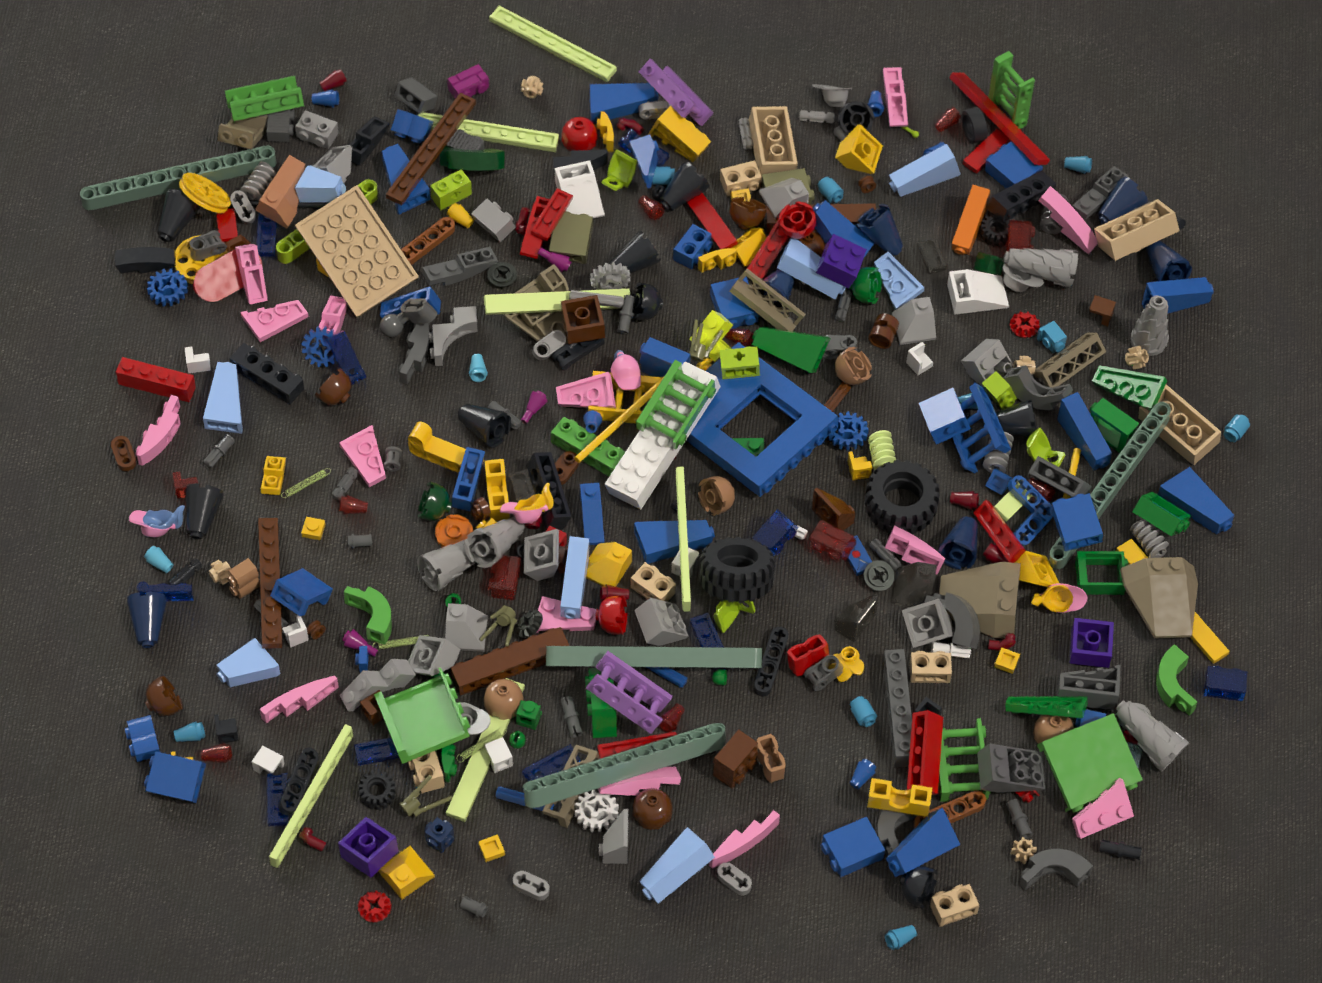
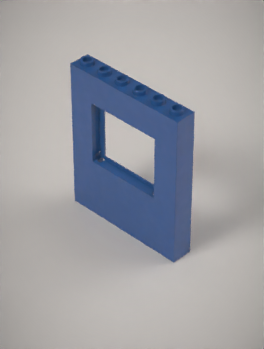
M738 342V343H737L736 345H734L731 349L745 348V347ZM759 358L760 376L723 380L721 362L718 359L706 372L717 376L721 387L686 441L761 497L764 493H768L777 481H781L787 472L796 468L804 457H808L817 445H821L829 434H833L837 430L838 416L761 358ZM762 395L796 422L756 457L720 429L756 397Z

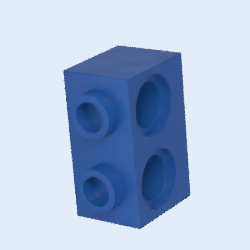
M692 224L673 249V260L693 269L698 264V257L702 256L705 251L708 252L712 246L711 233Z

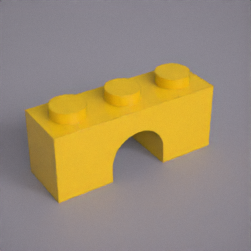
M504 459L485 461V476L491 511L490 519L493 518L495 521L509 519V513L500 512L501 507L509 502Z
M872 778L867 807L928 817L932 788L912 785L910 790L903 791L893 788L892 781Z

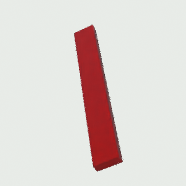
M952 72L949 78L1035 165H1047L1050 159L965 73Z

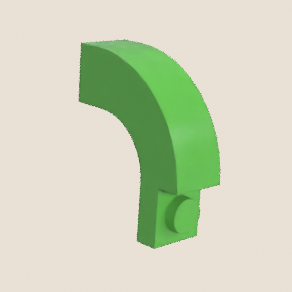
M347 586L344 591L345 604L365 610L372 616L366 626L367 639L385 645L392 630L391 609L388 601L380 592L369 586L365 592L358 588Z
M1174 644L1161 659L1156 677L1157 690L1161 699L1168 707L1175 703L1179 710L1186 712L1190 716L1195 711L1197 701L1180 687L1176 679V675L1186 667L1189 656Z

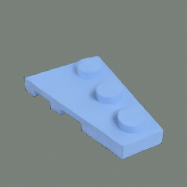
M889 252L874 262V266L879 268L877 272H881V281L895 310L924 292V286Z

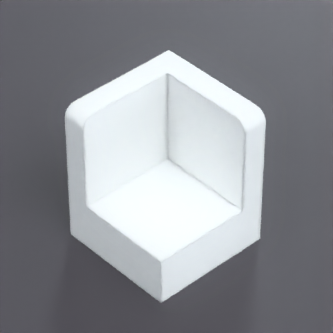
M923 342L908 350L906 363L917 375L933 367V362L924 353L925 344Z
M192 347L185 348L188 373L211 371L208 353L194 355Z
M688 548L689 577L692 576L693 565L699 556V552ZM678 551L672 562L671 573L681 577L680 552Z
M296 615V623L282 628L290 648L308 641L307 628L299 615Z
M503 737L485 744L494 773L513 766V757Z
M264 746L261 747L252 760L253 770L261 774L263 769L274 773L278 766L283 768L285 765L283 756Z

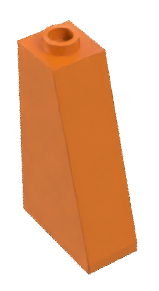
M972 185L952 242V250L960 255L970 254L990 202L989 189Z

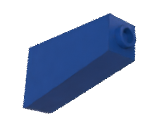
M650 83L590 84L591 122L595 124L597 119H601V111L605 112L610 120L638 113L641 104L658 101V91L654 90Z
M398 144L389 146L382 151L383 164L390 188L410 162ZM423 179L420 180L402 206L395 203L398 214L430 200V189Z
M826 200L820 204L816 203L812 207L816 215L815 229L825 244L835 234L867 249L866 256L874 244L869 237Z
M1206 277L1149 282L1146 285L1142 306L1145 310L1150 299L1156 295L1162 296L1167 300L1168 313L1209 303L1214 293L1211 283H1208Z
M1076 392L1061 399L1057 418L1060 425L1076 447L1081 449V454L1093 470L1108 466L1112 452L1079 393Z
M1190 467L1160 485L1158 492L1160 497L1190 514V518L1215 534L1221 531L1225 532L1233 525L1234 514Z
M688 520V548L699 550L707 547L715 537L712 526L709 527L707 520ZM678 521L634 523V534L647 564L677 555L679 551Z
M940 808L930 812L928 817H925L886 858L889 869L895 877L905 874L960 845L944 809Z

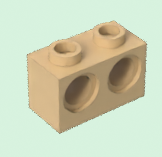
M755 161L720 169V181L726 196H731L730 192L747 188H749V191H755L761 188L762 177Z
M645 562L631 577L630 588L647 600L654 598L668 602L675 594L676 584L672 578L664 576L655 566H650Z
M924 651L911 652V683H950L952 675L951 653L943 651L926 653ZM918 664H921V665H924L925 667H918L917 665H918Z
M435 751L408 762L410 771L414 770L415 772L413 775L415 787L419 786L426 779L425 777L432 776L428 783L420 790L421 793L445 787L443 773Z
M970 884L965 886L958 885L948 892L941 891L936 893L931 899L930 907L941 927L977 914L979 903ZM965 898L968 902L963 903L959 899ZM940 905H947L949 908L942 909Z

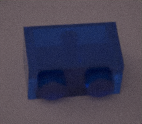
M777 509L752 538L767 546L772 554L775 555L783 550L784 544L788 539L790 540L796 535V530L799 527L785 513Z
M1208 666L1205 674L1203 696L1243 701L1246 694L1248 671H1242L1237 668L1226 669L1220 666Z

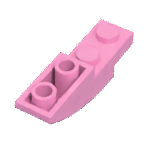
M170 396L169 401H166L164 404L163 415L158 418L157 424H150L148 431L145 430L142 438L143 442L136 450L139 465L143 466L159 455L178 431L181 423L179 414H177L180 409L177 396Z

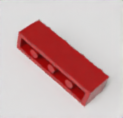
M122 357L116 370L118 385L169 398L171 395L177 396L179 400L190 402L196 388L194 375Z
M929 710L915 712L912 715L907 790H910L912 785L932 788L931 795L938 794L943 717Z

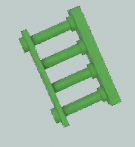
M1008 51L994 59L988 97L996 105H1001L1012 117V122L1019 129H1022L1028 121L1035 79L1031 78L1024 81L1012 68L1013 55ZM1010 77L1017 83L1018 87H1017V86L1015 85V83L1010 79ZM1008 88L1015 94L1016 98H1015V97L1013 96V94L1008 90ZM1006 99L1013 105L1014 109H1013L1012 106L1006 101Z
M295 76L225 90L228 108H231L233 121L304 106L301 88L297 87Z
M674 360L636 421L637 429L643 432L646 427H652L674 439L672 441L673 448L676 450L679 445L682 446L686 441V433L708 398L712 399L716 392L715 381L711 379L707 386L683 374L682 363ZM680 380L703 393L699 400L695 401L673 389L672 385L674 382ZM670 395L693 409L689 416L686 417L664 405V398ZM661 411L683 423L679 432L677 433L655 421L653 417L655 412Z
M981 718L977 719L975 728L950 730L943 728L938 785L940 802H947L949 795L953 794V792L981 790L980 782L952 784L948 780V776L952 773L979 772L978 764L951 766L946 764V758L950 755L977 754V752L985 747L983 738H986V728L982 726ZM976 736L977 746L950 748L944 746V740L950 737ZM983 790L986 799L989 798V794L992 791Z

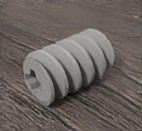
M259 162V165L256 166L240 191L246 194L248 200H260L270 182L276 176V172L266 162Z
M1004 432L1010 448H1012L1014 438L1011 434ZM999 450L991 451L985 455L984 468L990 473L995 468L1005 473L1011 450L1007 453Z
M1142 519L1134 523L1130 531L1133 532L1134 537H1137V541L1141 543V547L1145 549V553L1149 555V558L1163 557L1167 552L1166 548L1169 543L1167 541L1163 542L1165 539L1163 535L1158 536L1161 533L1159 529L1154 530L1156 528L1154 525Z

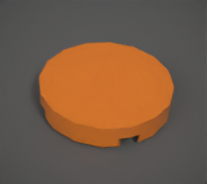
M448 515L443 520L438 521L435 527V538L441 547L453 545L467 539V535L473 532V526L464 516Z

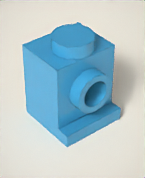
M1055 321L1039 328L1037 340H1042L1046 348H1049L1052 353L1060 352L1064 349L1067 336Z

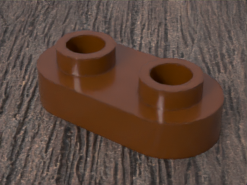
M125 436L115 437L111 441V448L117 466L122 471H130L136 466V458L131 443Z
M572 451L564 452L555 463L557 472L562 473L558 474L561 485L569 480L579 466V463L574 459L577 454Z
M483 497L474 501L471 510L472 517L475 521L478 520L479 522L487 520L491 514L489 505Z

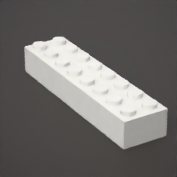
M687 362L683 363V374L706 386L711 379L715 381V396L721 387L717 376ZM680 380L675 381L672 385L673 389L695 401H698L703 393ZM670 395L666 396L663 400L664 405L686 417L689 416L693 409ZM708 398L707 402L703 406L702 410L698 414L692 426L686 433L687 438L696 426V424L698 423L699 419L701 418L707 407L709 406L712 399ZM656 411L653 416L655 421L677 433L683 425L680 421L661 411ZM646 427L643 432L640 430L605 483L609 494L642 509L682 446L679 445L675 450L672 442L674 439L652 427Z

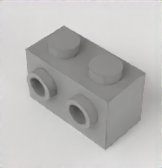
M306 110L295 126L298 138L327 149L330 148L339 133L337 122Z
M487 198L471 213L475 221L499 242L515 228L512 222L514 220L508 212L503 213L501 207L495 201L491 203Z

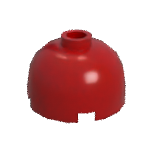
M574 117L565 123L562 129V143L565 148L573 151L591 150L595 147L597 129L593 122L585 117Z
M795 202L791 206L789 204L786 205L779 215L780 227L785 235L790 238L804 239L808 237L816 226V215L812 206L805 202Z
M610 596L601 602L599 609H596V621H599L601 628L609 634L623 635V632L626 631L627 613H625L624 607H627L625 596Z

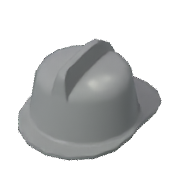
M820 84L812 85L822 89L825 102L832 107H843L847 101L848 91L852 89Z
M1007 263L1003 265V271L1005 272L1003 283L1013 291L1024 292L1030 286L1040 287L1044 284L1043 279L1038 276L1020 272L1018 269L1007 266Z
M460 702L464 713L461 714L462 718L466 716L470 724V728L467 729L469 735H477L484 732L490 725L489 714L471 704Z

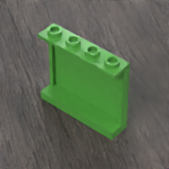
M441 667L438 668L441 676L385 699L382 691L374 694L402 764L470 737L467 730L470 728L466 716L462 718L461 714L464 713L460 702L456 703L455 700L458 699L454 687L450 689L449 685L452 684L448 673H443Z
M1114 713L1045 740L1037 745L1040 752L1044 751L1068 806L1065 809L1066 812L1072 810L1075 813L1084 809L1085 804L1096 801L1101 796L1100 794L1105 790H1109L1119 778L1123 779L1127 791L1137 788V783L1143 780Z

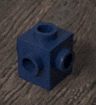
M438 817L433 822H429L424 830L426 843L441 853L453 843L455 838L452 824L447 820L442 821Z

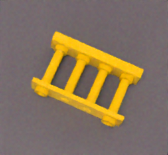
M593 371V376L599 375V374H602V373H605V372ZM612 373L610 374L613 389L616 390V408L588 407V411L594 410L599 412L604 421H615L627 410L621 409L624 390L618 386ZM641 375L640 387L625 391H635V403L642 396L643 392H647L662 377ZM640 408L625 423L636 424L638 417L642 413Z

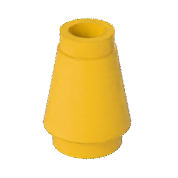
M454 203L447 211V215L464 227L470 228L474 223V219L461 204Z

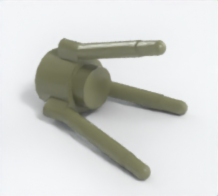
M696 319L694 321L689 354L690 359L702 362L704 358L708 359L711 350L723 334V330L719 331L708 349L705 350L706 346L700 344L703 323H700L697 333L698 320Z
M503 605L500 610L490 616L491 619L497 617V620L479 640L483 641L498 624L501 626H508L510 624L505 646H509L514 625L517 622L515 611L511 607Z
M429 775L400 803V806L408 816L414 814L417 817L422 812L452 800V796L419 809L418 807L421 804L417 797L421 794L420 790L432 778Z

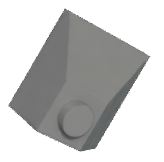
M350 145L332 147L313 167L341 176L344 183L347 180L346 177L351 172L352 147Z
M789 178L759 190L760 195L775 219L779 218L781 210L789 204L791 206L795 202H805L808 204L809 193L801 180Z
M930 297L911 299L892 312V316L899 321V328L896 333L900 345L936 340L934 311Z
M558 529L525 537L524 574L536 581L553 577L558 568Z
M939 599L902 610L913 648L954 636L955 630L951 617Z
M448 603L445 639L461 650L484 652L486 638L483 641L479 639L487 631L488 615L469 605Z
M419 635L408 662L414 673L433 676L440 673L438 669L440 667L442 671L453 667L461 649L447 639Z
M624 809L604 834L603 844H599V856H603V863L627 864L628 809Z

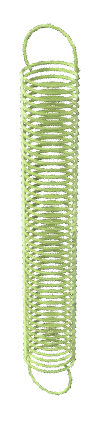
M318 472L319 474L316 473L309 478L311 479H305L310 481H301L295 485L297 487L292 486L289 488L291 490L287 489L285 491H291L295 494L298 490L301 491L302 488L307 487L304 484L311 485L313 484L311 481L315 483L318 479H322L319 476L324 478L327 475Z
M419 636L389 640L387 642L417 641ZM416 642L379 645V647L416 644Z
M500 729L497 730L498 732H493L492 734L494 735L490 734L486 739H482L485 741H479L477 745L472 746L473 748H468L469 751L462 752L460 756L466 760L468 755H473L472 752L474 754L478 752L476 749L480 751L484 748L485 743L492 742L489 740H497V736L500 738L502 736L499 733Z

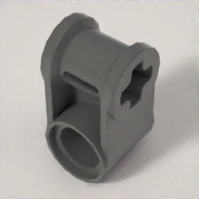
M213 230L191 239L190 255L192 259L201 261L223 253L227 246L222 242L219 231Z
M825 335L831 339L823 358L837 359L847 348H856L857 339L852 335Z
M828 655L817 664L808 668L804 672V676L811 681L813 689L819 691L842 674L843 665L836 656ZM832 663H836V667L829 670V666Z

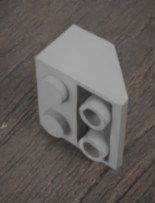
M985 339L961 360L969 376L982 387V382L995 371L1004 378L1009 370L1013 368L1012 361L998 339Z
M649 598L634 610L646 643L661 646L688 637L686 626L682 621L677 604Z

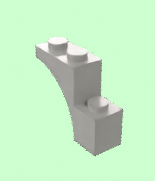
M476 306L454 308V315H450L451 323L432 325L433 332H429L430 343H434V348H430L431 359H435V366H443L444 354L452 342L463 335L478 332Z
M390 659L380 671L363 670L339 696L347 710L354 711L360 706V701L376 691L384 692L394 688H404L416 674L408 660Z

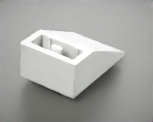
M590 160L555 168L557 188L573 195V200L566 211L578 215L587 214L593 218L605 216Z
M968 269L949 272L947 285L954 314L1009 308L1002 276Z

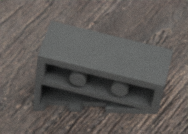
M1115 665L1114 668L1110 669L1096 668V671L1090 672L1080 670L1060 673L1057 696H1087V707L1116 710L1119 699L1121 665Z

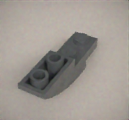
M1113 166L1072 207L1084 220L1091 215L1094 217L1101 210L1119 179L1129 175Z
M491 247L457 254L454 260L425 266L422 268V274L428 285L443 283L444 286L483 272L493 264H496L498 260Z
M428 323L414 324V330L409 332L406 342L408 343L409 350L406 354L405 363L401 364L398 370L401 383L408 385L414 371L422 372L430 346Z

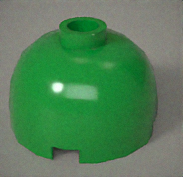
M878 267L861 268L857 278L850 286L853 295L860 302L876 304L878 301L875 295L876 292L880 293L882 282L881 272H877Z

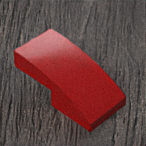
M234 208L227 209L224 213H216L218 231L222 242H227L237 237L238 232Z

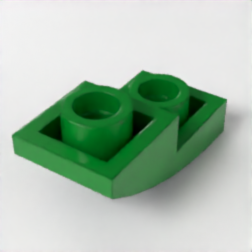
M454 743L442 748L443 775L445 782L448 783L451 776H455L458 767L455 764L454 754L456 745Z

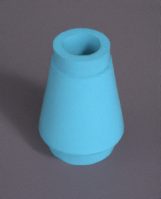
M474 354L471 357L469 376L473 381L481 382L485 380L488 372L483 356L481 354Z
M152 546L144 555L147 563L165 573H168L174 565L160 547Z

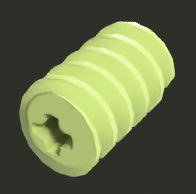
M881 430L873 433L869 437L868 442L873 469L876 470L880 466L883 468L884 463H893L896 458L894 457L895 452L893 451L894 446L892 445L891 432Z

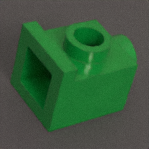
M521 700L516 713L517 725L536 730L542 715L540 705L533 701Z

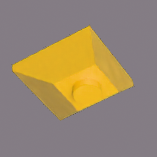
M859 124L839 144L835 158L848 169L873 174L883 145Z
M616 542L599 543L589 557L586 578L601 586L606 584L617 586L632 563V550Z
M1025 551L1015 562L1021 563L1020 581L1045 587L1060 584L1047 557L1044 555Z
M411 846L394 856L379 870V873L401 900L435 877Z

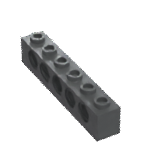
M904 649L885 650L883 667L894 767H909L912 715Z

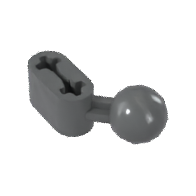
M408 299L402 304L400 309L402 312L400 314H388L381 319L380 329L387 337H395L402 332L403 324L410 320L414 324H427L436 318L437 311L426 299Z

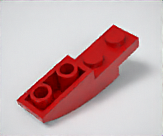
M536 197L520 255L538 259L539 254L537 253L542 246L543 239L532 235L531 229L550 199Z

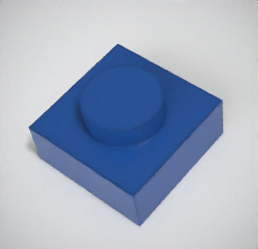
M995 468L985 486L1003 495L1012 477Z
M359 646V653L355 655V664L359 665L360 673L363 670L368 671V646Z

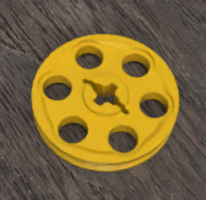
M185 173L179 181V186L183 193L193 202L209 211L224 213L231 205L228 194L206 177L195 173Z
M198 236L190 237L183 241L176 249L175 270L180 272V276L184 275L188 283L193 284L195 275L188 276L187 273L192 270L197 272L201 267L227 254V248L223 253L208 257L203 262L192 259L188 247L190 246L191 239ZM183 257L188 259L186 263L178 262Z

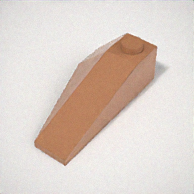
M289 155L259 200L256 211L288 228L297 212L299 199L295 187L304 172L305 163Z

